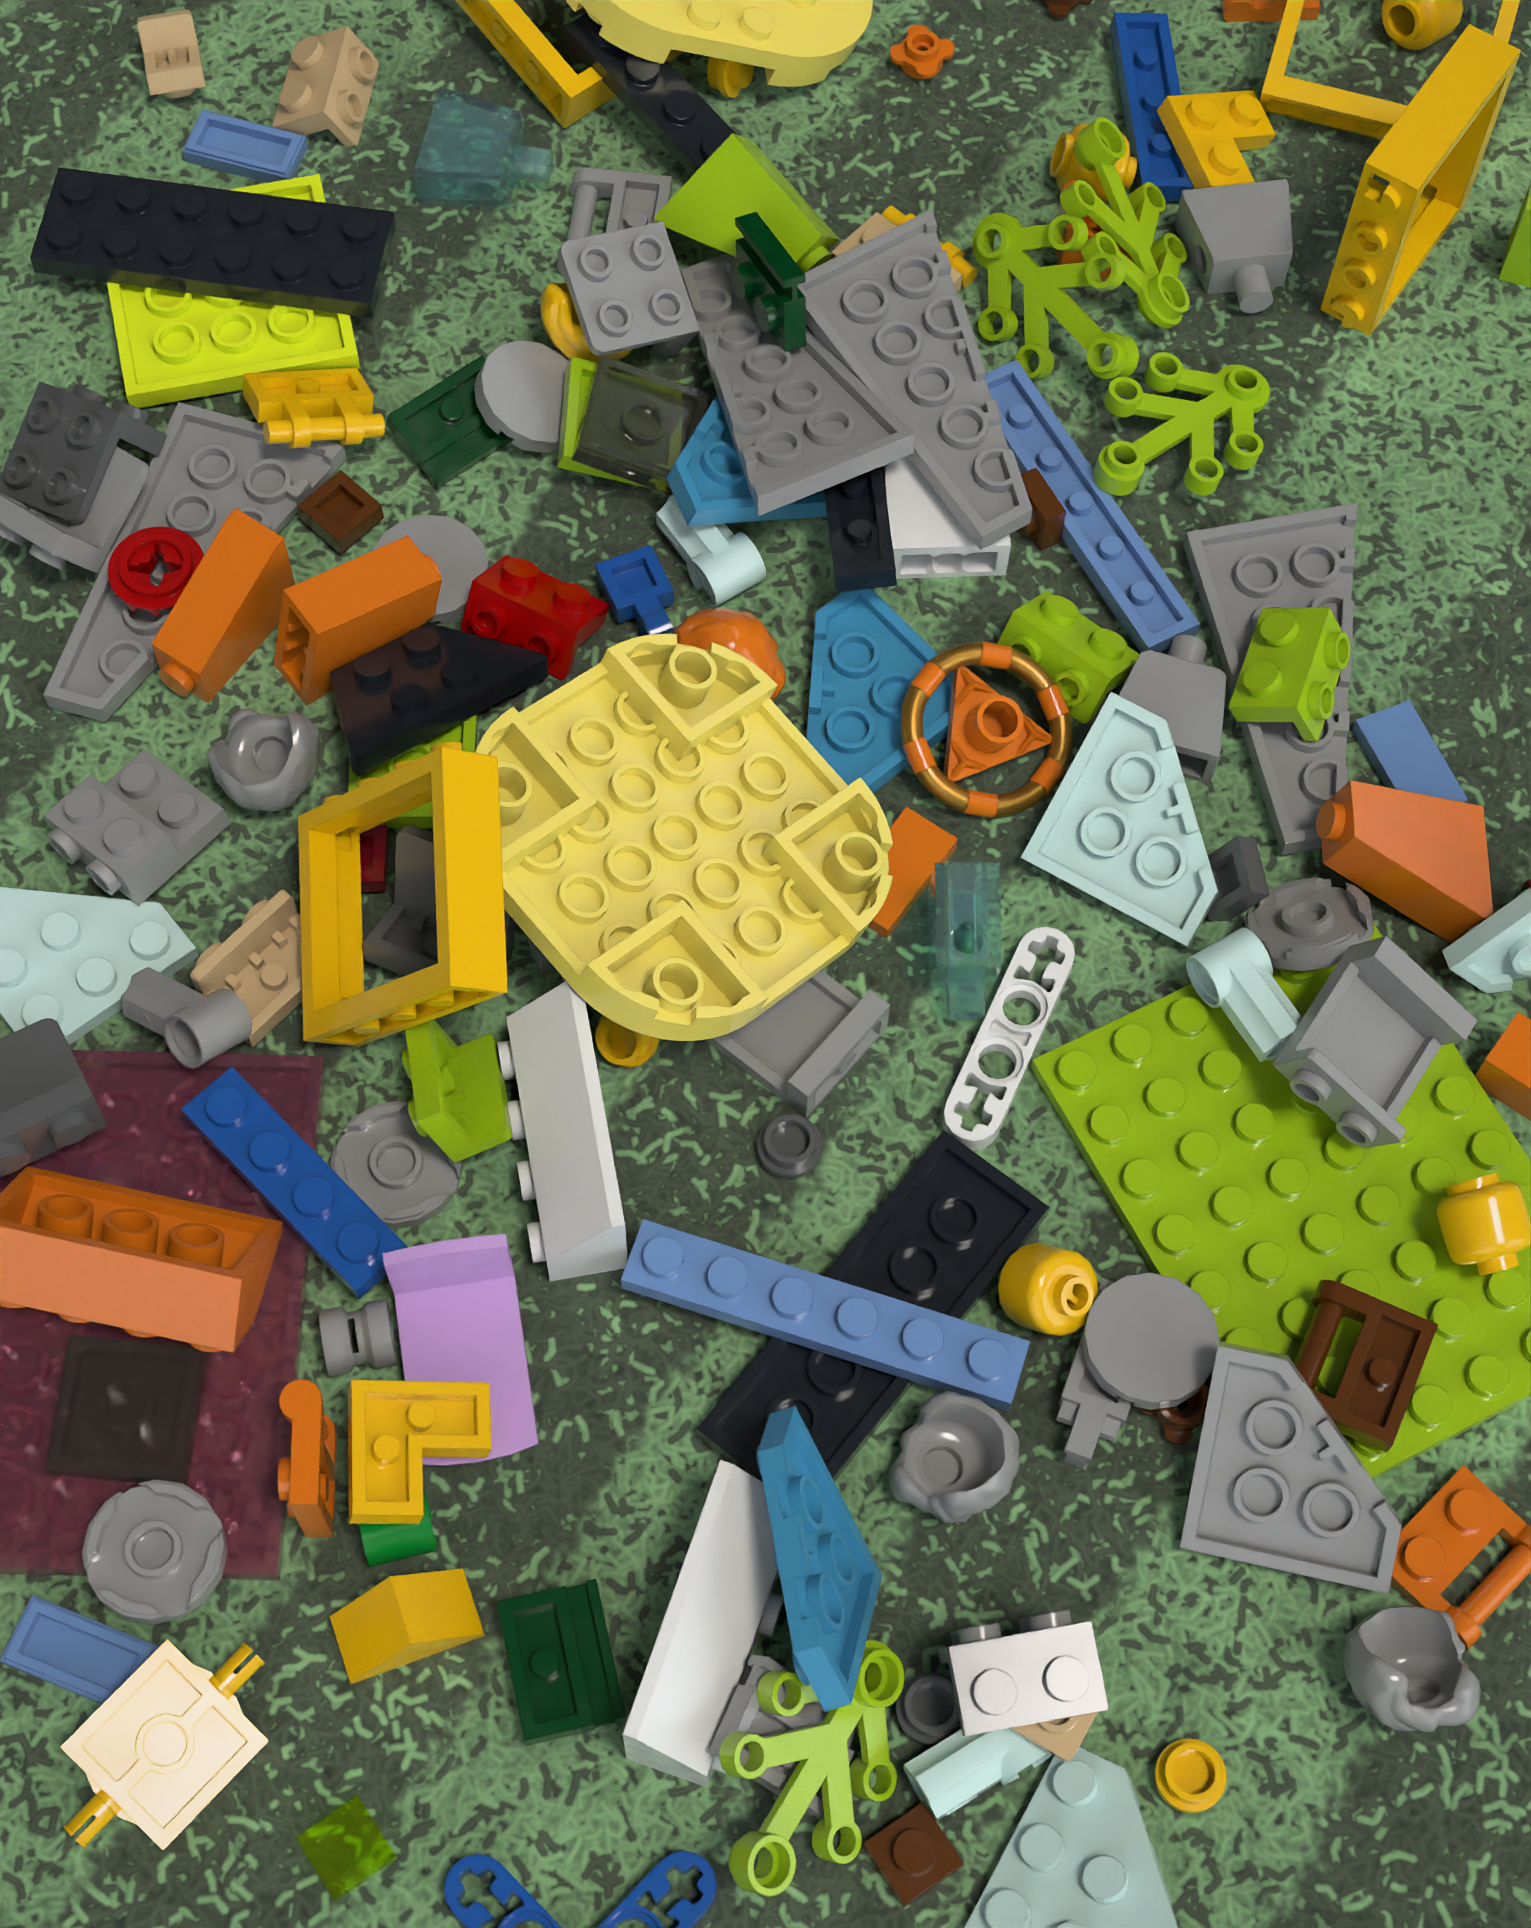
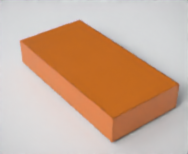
M907 806L890 827L893 846L888 851V875L893 876L891 887L881 909L868 925L869 928L888 939L955 851L958 838Z

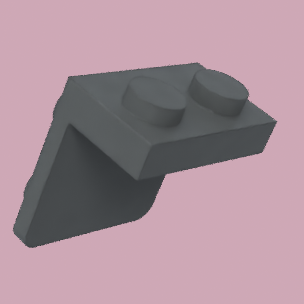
M39 381L0 476V492L74 524H80L89 513L117 442L159 457L167 435L145 424L149 413L128 403L115 399L112 408L106 406L108 402L107 397L75 384L72 393Z
M405 825L396 836L394 903L363 941V960L402 976L438 963L433 833L414 825ZM504 909L507 964L512 958L514 920Z
M51 1018L41 1019L0 1039L1 1178L67 1145L79 1142L88 1135L108 1126L59 1024Z

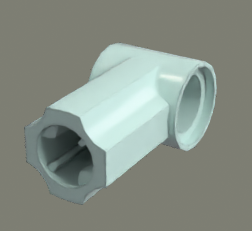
M674 495L668 497L665 505L656 513L657 526L687 563L688 573L697 590L703 588L711 598L706 601L710 607H717L766 578V569L762 557L753 542L744 533L738 532L733 534L725 523L687 526Z
M1242 927L1190 956L1186 960V969L1189 979L1201 999L1212 1008H1218L1219 1006L1222 1008L1260 1062L1268 1059L1271 1061L1278 1057L1302 1020V1017L1272 977V963L1264 945L1252 931Z
M1010 1728L970 1736H962V1730L960 1729L905 1763L903 1769L920 1801L925 1804L935 1821H938L972 1801L979 1794L1001 1781L1004 1786L1019 1778L1017 1773L1031 1764L1034 1768L1049 1759L1052 1754L1015 1733Z

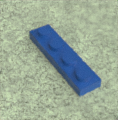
M1114 12L1110 25V34L1127 139L1130 145V156L1137 159V169L1134 177L1135 189L1146 182H1151L1161 190L1165 201H1180L1182 190L1195 188L1156 111L1167 96L1181 95L1168 15L1160 13Z
M230 1067L181 1108L185 1119L358 1299L387 1275L382 1253L407 1248V1245L233 1067Z

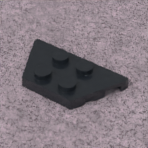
M428 622L331 671L332 694L336 709L339 711L340 726L343 738L347 743L352 772L360 776L548 677V657L541 652Z

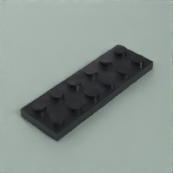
M59 167L30 260L35 273L373 318L396 223L394 212Z
M943 1130L823 1276L964 1320L1000 1276L1001 1270L1009 1256L1027 1242L1047 1217L1050 1207ZM772 1337L697 1428V1437L731 1464L736 1465L763 1482L757 1464L756 1451L760 1445L770 1413L796 1406L835 1482L914 1382Z

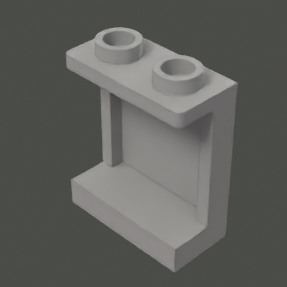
M1384 936L1354 944L1347 948L1272 1065L1290 1081V1088L1298 1097L1308 1103L1317 1105L1337 1123V1131L1349 1142L1363 1148L1399 1143L1406 1133V1129L1396 1121V1118L1442 1045L1465 1041L1478 1020L1391 939Z
M821 970L740 1029L726 1035L705 1039V1041L796 1112L807 1118L887 1029L890 1004L871 990L860 1000Z

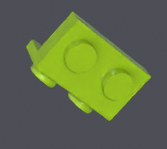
M1045 591L1014 610L997 643L1011 646L1038 662L1050 674L1056 684L1059 685L1069 708L1070 716L1082 724H1086L1094 718L1107 693L1127 680L1140 654L1127 646L1124 638L1118 633L1099 627L1079 613L1076 605L1070 600L1059 595H1053L1049 591ZM1008 671V672L1011 673L1013 676H1015L1016 678H1018L1019 680H1021L1023 683H1025L1026 685H1028L1023 679H1021L1020 677H1018L1016 674H1014V673Z
M1330 607L1262 608L1228 707L1237 722H1294L1304 741L1319 740L1325 719H1329L1333 713L1334 691L1341 669L1347 667L1351 653L1349 637L1342 631Z
M435 1020L406 1029L407 1049L402 1052V1061L406 1073L412 1081L414 1099L408 1102V1111L417 1132L422 1137L430 1136L454 1163L510 1140L512 1137V1127L508 1111L504 1076L502 1075L498 1041L494 1036L486 1034L457 1046Z

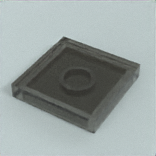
M600 355L594 366L571 460L673 495L666 478L705 415L710 394Z
M70 1335L45 1470L49 1475L133 1483L157 1479L183 1483L187 1486L210 1353L195 1349L191 1345Z

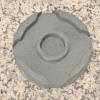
M517 340L502 344L496 348L483 362L474 383L476 405L486 424L496 434L502 431L506 436L514 439L511 444L522 450L547 453L559 449L565 369L569 361L560 352L538 342Z
M422 515L404 519L385 531L372 551L408 535L422 554L429 555L440 570L442 584L435 616L427 622L439 621L441 625L454 622L463 617L472 580L489 568L484 544L469 526L451 517Z
M1316 877L1290 881L1270 889V895L1258 902L1259 907L1253 912L1249 908L1244 917L1245 928H1248L1260 939L1268 952L1272 966L1284 970L1307 971L1328 968L1338 964L1349 946L1369 941L1374 932L1370 900L1358 887L1346 882V890L1332 887L1331 879Z
M394 1101L373 1105L349 1121L342 1130L343 1135L339 1139L336 1149L334 1146L330 1161L333 1171L390 1229L397 1230L425 1223L441 1213L458 1191L463 1171L462 1160L454 1163L430 1136L422 1137L417 1132L409 1115L408 1102Z
M1155 1273L1125 1276L1104 1288L1087 1313L1081 1338L1086 1366L1100 1387L1115 1398L1118 1395L1126 1401L1134 1402L1132 1406L1148 1410L1177 1406L1197 1394L1214 1368L1217 1347L1220 1341L1214 1314L1199 1293L1176 1278Z
M157 1479L138 1483V1487L130 1488L124 1493L120 1491L105 1501L88 1525L82 1549L84 1569L87 1571L88 1581L104 1606L128 1621L153 1625L181 1619L205 1603L222 1579L228 1553L223 1524L206 1498L183 1483Z

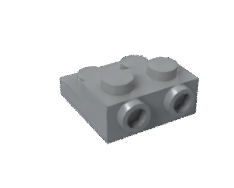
M145 749L104 785L89 775L43 815L52 829L46 836L47 840L62 858L70 864L80 859L87 865L85 868L91 878L106 893L113 895L119 890L138 906L231 824L224 808Z

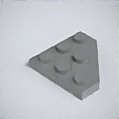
M1219 1341L1180 1548L1388 1594L1402 1527L1401 1519L1288 1355Z

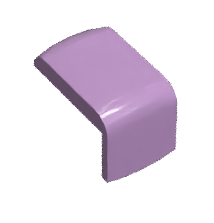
M506 1234L445 1240L382 1253L384 1268L395 1297L405 1381L490 1383L492 1449L488 1457H423V1465L454 1466L481 1463L511 1456L539 1445L517 1284Z

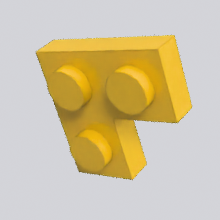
M1254 90L1167 96L1156 110L1195 189L1254 183L1255 180L1240 151L1256 150L1265 147L1276 135Z
M351 1380L348 1388L349 1524H420L424 1515L423 1457L487 1458L492 1449L490 1383Z

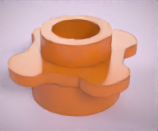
M913 25L908 28L907 37L900 44H895L891 47L890 59L894 64L900 65L901 69L910 77L930 79L940 72L943 60L953 57L955 46L949 39H939L926 26Z

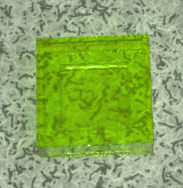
M358 1795L296 1838L336 1902L398 1859Z

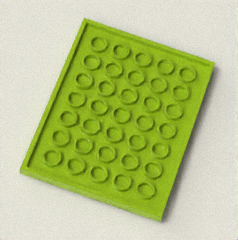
M1373 923L1374 932L1370 940L1383 937ZM1337 964L1328 968L1307 971L1284 970L1272 966V977L1303 1018ZM1192 984L1033 1059L1030 1067L1151 1272L1176 1278L1199 1293L1214 1314L1221 1342L1288 1355L1294 1364L1316 1309L1312 1303V1298L1321 1280H1333L1438 1324L1391 1449L1386 1453L1342 1434L1373 1480L1531 1397V1245L1524 1250L1516 1252L1519 1261L1518 1266L1480 1276L1476 1263L1459 1265L1451 1261L1436 1217L1437 1204L1442 1199L1448 1197L1445 1187L1498 1172L1501 1182H1514L1520 1187L1531 1219V1160L1453 1043L1441 1046L1396 1118V1121L1406 1129V1133L1399 1143L1363 1148L1346 1140L1337 1131V1123L1317 1105L1308 1103L1298 1097L1291 1090L1290 1081L1272 1065L1276 1058L1271 1061L1268 1059L1260 1062L1220 1006L1212 1008L1206 1004L1197 994ZM1348 1317L1341 1319L1315 1385V1391L1333 1398L1360 1329V1322Z

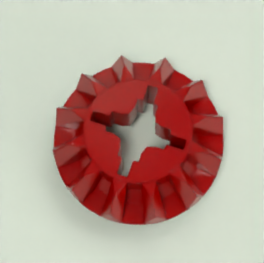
M162 526L145 528L127 536L114 549L108 563V579L115 597L122 599L132 612L140 608L149 610L158 617L162 609L173 607L204 557V553L197 541L181 530ZM158 556H162L168 573L163 575L159 586H154L151 583L149 574L153 573L155 565L158 564Z

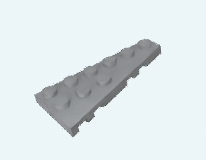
M930 209L805 272V283L798 284L797 287L806 297V325L914 433V453L908 455V457L981 550L1029 524L1033 509L1013 449L1008 448L1001 427V414L996 399L991 397L986 382L987 372L963 300L958 298L950 275L951 265L946 250L942 251L936 233L937 223L933 211Z
M725 253L681 270V276L700 329L697 336L758 516L914 453V433L807 328L806 346L784 352L770 332H764L761 329L755 311L746 299L740 300L734 291L731 281V267L736 265V257Z
M178 402L164 432L167 437L159 457L154 455L149 464L148 478L105 559L43 695L48 707L106 722L158 665L151 644L173 607L162 609L158 617H156L149 610L139 608L132 612L122 599L115 597L108 579V563L114 549L123 539L145 528L157 526L171 527L193 537L205 555L226 518L235 508L278 534L298 513L297 505L321 487L347 459L344 445L329 441H312L309 448L290 449L287 443L266 444L263 424ZM158 556V564L155 565L153 573L149 574L151 583L154 586H159L163 575L168 573L162 556Z
M1357 503L1186 532L1183 543L1221 667L1226 674V682L1231 698L1262 608L1330 607L1342 631L1348 635L1350 640V660L1347 667L1341 669L1334 691L1333 713L1329 719H1325L1318 741H1304L1294 722H1239L1281 855L1322 848L1321 838L1317 835L1316 831L1319 807L1348 782L1346 748L1350 725L1348 691L1351 683L1354 612L1352 579L1356 548H1354V526L1357 521Z

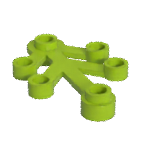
M1099 117L1079 132L1078 140L1074 143V152L1078 161L1086 169L1096 170L1111 209L1097 196L1092 186L1081 179L1076 180L1060 193L1061 205L1068 215L1081 219L1089 216L1105 231H1100L1093 235L1081 248L1084 261L1088 262L1094 254L1100 252L1119 256L1126 267V275L1123 281L1137 293V306L1141 315L1152 324H1156L1164 329H1170L1182 320L1183 313L1188 310L1190 303L1187 290L1178 279L1180 265L1187 259L1185 246L1173 233H1166L1153 242L1159 215L1166 209L1164 195L1155 184L1146 182L1130 193L1128 198L1114 164L1126 153L1124 137L1112 121ZM1116 242L1131 256L1133 262L1119 250ZM1108 261L1101 266L1100 273L1107 268L1111 269Z
M993 213L981 220L975 229L972 239V249L977 262L988 270V308L981 313L978 320V329L982 337L989 341L1006 342L1017 331L1018 320L1015 313L1011 310V276L1013 274L1023 284L1025 345L1017 351L1014 360H1018L1030 379H1045L1050 375L1054 367V356L1049 349L1048 311L1087 350V363L1095 376L1108 380H1113L1117 377H1129L1135 371L1139 361V350L1135 341L1126 334L1104 332L1063 290L1086 286L1113 290L1119 287L1125 278L1126 267L1123 260L1117 255L1100 252L1094 254L1088 262L1040 267L1026 252L1049 247L1067 252L1080 250L1088 238V227L1084 220L1079 217L1063 214L1054 218L1050 224L1023 227L1019 220L1010 214ZM1071 223L1073 226V236L1068 243H1065L1063 240V230ZM999 232L1001 244L994 252L993 243L996 234ZM1108 261L1111 265V274L1103 282L1100 277V269ZM1000 314L1003 319V326L1000 332L996 334L993 329V322L996 316ZM1109 345L1113 354L1110 363L1105 366L1103 363V353L1106 346ZM1036 352L1039 356V366L1032 372L1029 360L1032 354Z
M1167 352L1156 353L1150 358L1144 373V380L1151 389L1162 393L1178 389L1207 395V397L1199 402L1143 393L1140 384L1129 377H1117L1110 382L1103 401L1105 408L1111 414L1118 417L1138 415L1167 420V422L1133 443L1116 441L1101 450L1093 468V479L1104 492L1115 496H1124L1132 493L1137 488L1144 472L1145 464L1189 437V465L1183 476L1184 484L1191 492L1197 495L1205 496L1212 494L1217 489L1224 473L1222 464L1214 458V421L1223 415L1228 417L1230 422V438L1223 451L1225 460L1232 467L1240 470L1251 469L1256 465L1264 445L1260 436L1254 432V414L1260 412L1266 406L1270 397V387L1267 380L1255 369L1235 364L1225 366L1215 374L1183 368L1182 362L1175 355ZM1158 370L1165 371V372L1168 373L1169 375L1163 374V373L1159 372ZM1118 395H1123V396L1127 397L1128 399H1123V398L1119 397ZM1238 447H1243L1249 452L1242 451ZM1197 472H1202L1208 475L1209 478L1203 477L1199 475Z
M875 1640L866 1641L852 1703L830 1710L823 1723L767 1736L735 1731L727 1735L723 1740L719 1750V1761L722 1769L731 1776L755 1779L761 1776L766 1768L800 1761L759 1831H751L734 1843L728 1857L729 1870L736 1884L741 1889L764 1896H775L789 1886L796 1869V1857L789 1839L820 1786L822 1787L824 1818L817 1823L813 1830L812 1846L815 1854L820 1859L838 1864H847L853 1861L858 1855L862 1844L861 1831L854 1822L852 1793L857 1798L875 1802L885 1801L893 1794L897 1784V1772L889 1757L885 1707L893 1704L900 1696L904 1685V1669L899 1657L882 1642ZM769 1671L763 1675L757 1687V1700L761 1709L772 1715L792 1717L802 1710L805 1703L819 1701L811 1685H804L797 1673ZM784 1682L786 1696L782 1704H780L778 1701V1690ZM858 1723L862 1756L856 1758L849 1768L847 1740ZM747 1744L749 1757L746 1764L742 1766L740 1753L744 1745ZM874 1768L876 1771V1783L870 1788L869 1776ZM839 1829L841 1840L838 1848L834 1850L833 1838ZM758 1853V1863L754 1869V1861Z

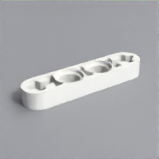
M1051 927L1035 928L1026 933L1020 941L946 1101L942 1119L943 1130L972 1151L981 1150L989 1146L998 1136L1070 976L1075 956L1073 943L1066 934L1058 929ZM1044 947L1051 948L1055 951V962L1048 964L1041 984L1038 985L1034 981H1029L1036 962V955L1034 954H1040ZM1012 999H1026L1032 1002L1038 1009L1039 1017L1028 1025L1014 1024L1005 1016L1003 1007ZM988 1052H1002L1013 1061L1015 1070L1010 1076L1003 1079L990 1078L980 1069L979 1059ZM971 1083L973 1086H966V1084ZM978 1089L988 1095L981 1119L988 1126L977 1124L973 1131H967L961 1127L962 1116L956 1112L967 1114L970 1111ZM995 1096L1003 1097V1099L999 1100Z

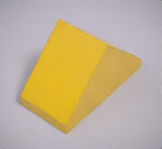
M463 1568L389 1576L330 1616L350 1684L485 1636Z

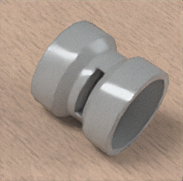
M387 1298L368 1301L361 1310L347 1312L341 1307L319 1310L321 1340L329 1377L349 1374L356 1365L370 1363L375 1368L398 1364L393 1324ZM354 1323L359 1348L358 1353H355L351 1324Z

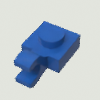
M651 545L595 564L597 580L618 623L636 618L641 636L673 632L669 617L663 608L674 604V591Z

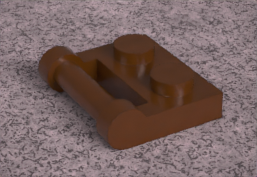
M1321 1280L1312 1298V1303L1316 1309L1294 1365L1342 1434L1387 1453L1396 1439L1438 1324L1333 1280ZM1348 1317L1360 1322L1361 1326L1334 1396L1331 1398L1315 1391L1314 1388L1342 1318Z

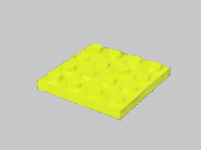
M320 174L228 189L326 203ZM107 282L128 403L137 408L243 390V374L339 368L360 369L350 315Z

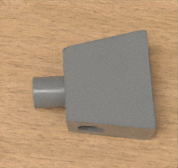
M1287 179L1182 190L1175 228L1207 294L1236 291L1240 309L1245 313H1257L1267 309L1273 303L1271 287L1284 285L1292 258L1293 243L1289 184Z
M1177 635L1171 641L1168 655L1152 650L1141 652L1119 696L1165 719L1171 731L1184 778L1210 784L1221 751L1226 674L1221 669L1203 664L1207 646L1201 639L1191 635Z

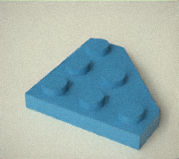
M718 395L711 403L666 478L687 526L827 516L824 490L758 516Z
M872 589L842 592L816 611L806 739L847 785L861 777L872 793H874L910 765L902 748L900 731L902 704L911 681L923 665L938 653ZM955 671L945 676L944 680L926 702L923 715V733L930 749L947 737L952 678Z
M796 1406L770 1413L760 1445L757 1447L756 1457L759 1471L762 1475L774 1541V1558L780 1574L793 1646L792 1657L794 1667L801 1682L807 1686L811 1685L824 1711H828L852 1703L882 1573Z

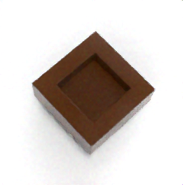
M1035 467L1021 474L1033 510L1030 523L1018 529L1017 532L1021 536L1029 534L1038 549L1042 551L1061 542L1066 510Z
M342 470L297 505L300 519L340 554L384 518L382 505Z
M923 1802L863 1843L866 1853L903 1909L964 1866L963 1861Z

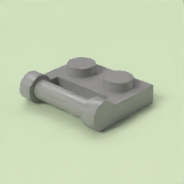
M589 167L577 169L573 174L570 189L575 198L567 241L591 235L596 202L603 197L612 198L606 233L657 223L658 221L654 216L672 196V176ZM558 259L556 265L557 270L562 275H564Z

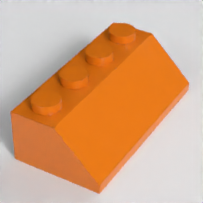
M26 1166L0 1193V1306L6 1308L30 1307L57 1313L62 1319L74 1323L93 1321L124 1328L127 1333L137 1337L160 1336L190 1343L192 1347L200 1351H228L234 1353L255 1322L281 1238L283 1222Z

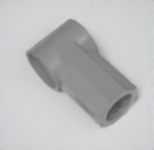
M147 967L131 976L127 990L121 995L123 1015L165 1037L171 1053L180 1063L189 1068L201 1066L247 1040L252 1033V1022L245 1004L229 989L220 988L205 996Z

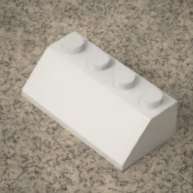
M565 981L507 1016L510 1040L497 1042L504 1081L516 1079L520 1099L508 1101L513 1140L526 1138L530 1159L517 1162L523 1201L536 1199L540 1220L527 1223L533 1263L547 1262L550 1281L624 1269L628 1261L625 1221L586 1002Z
M720 1460L623 1732L626 1759L707 1787L713 1769L726 1773L721 1767L719 1758L710 1753L709 1749L738 1684L745 1685L752 1667L748 1665V1661L753 1654L759 1633L769 1637L773 1636L784 1603V1596L774 1593L779 1572L774 1558V1541L763 1482L736 1465Z

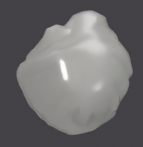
M251 708L242 709L231 716L225 740L216 742L207 753L209 766L213 771L216 783L222 787L226 795L237 805L249 810L279 811L295 805L298 797L310 786V781L315 777L318 770L320 732L306 716L295 711L281 716L257 713Z
M953 1391L934 1394L920 1407V1413L914 1425L901 1434L899 1441L901 1453L891 1466L888 1481L891 1493L897 1502L910 1503L923 1512H930L944 1523H966L972 1515L992 1508L1009 1494L1020 1464L1018 1435L1013 1427L1005 1421V1418L995 1409L986 1405L981 1399L961 1395Z
M1412 1605L1388 1608L1369 1615L1352 1631L1348 1632L1342 1657L1346 1678L1351 1684L1352 1691L1359 1703L1376 1717L1380 1723L1396 1731L1419 1730L1434 1732L1437 1726H1458L1468 1723L1474 1718L1478 1710L1481 1698L1479 1680L1462 1660L1465 1645L1459 1639L1455 1624L1448 1612Z

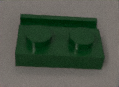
M757 212L735 217V226L744 236V238L736 240V265L731 267V281L737 297L740 300L746 299L755 311L761 329L764 332H770L784 352L806 346V297L797 287L798 284L805 283L804 272Z
M482 355L387 415L386 425L418 468L424 470L436 490L514 440L506 436L502 431L496 434L486 424L476 405L474 383L485 361Z
M597 1579L587 1580L585 1584L568 1588L561 1586L496 1601L526 1746L593 1731L597 1727L616 1723L618 1725L627 1722Z

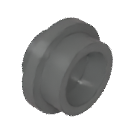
M786 1114L775 1117L767 1122L759 1133L757 1141L758 1157L765 1169L775 1176L786 1179L805 1176L820 1161L822 1155L820 1132L811 1121L802 1116Z
M925 1672L912 1677L904 1684L902 1692L896 1701V1717L903 1732L913 1741L922 1745L934 1746L961 1729L953 1682L948 1676L936 1672Z

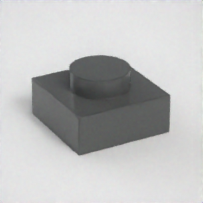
M1236 836L1208 855L1219 891L1208 911L1210 920H1232L1270 895L1256 839Z

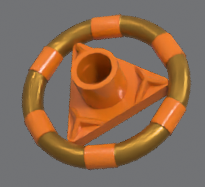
M980 641L960 644L940 652L926 662L911 681L902 704L900 717L902 748L914 775L934 797L963 814L994 818L1023 812L1048 796L1065 772L1072 746V724L1069 708L1059 685L1056 684L1050 674L1034 659L1011 646ZM976 664L1008 670L1023 679L1036 693L1043 713L1049 723L1050 734L1022 713L1019 705L1014 700L1000 695L965 666ZM955 671L952 678L944 772L942 773L937 767L924 737L923 715L926 702L944 680L945 676ZM1049 744L1046 758L1028 783L1012 792L997 795L964 789L955 784L958 781L1044 748Z

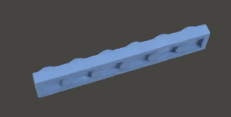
M1018 360L987 372L986 382L992 399H996L1001 414V427L1008 448L1013 449L1020 473L1022 474L1036 467L1066 510L1062 539L1139 652L1152 650L1161 653L1170 648L1173 637L1177 635L1196 636L1200 623L1111 494L1104 492L1097 486L1093 479V468Z
M645 1219L642 1220L621 1277L622 1289L938 1390L953 1391L961 1395L981 1399L986 1405L1007 1412L1010 1411L1030 1345V1341Z

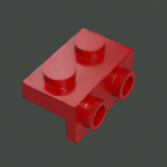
M506 554L472 580L461 629L466 633L541 652L548 657V674L563 680L571 673L577 647L601 628L606 620L610 604L592 596L587 589L578 584L565 583L538 570L534 563L526 559L513 558Z

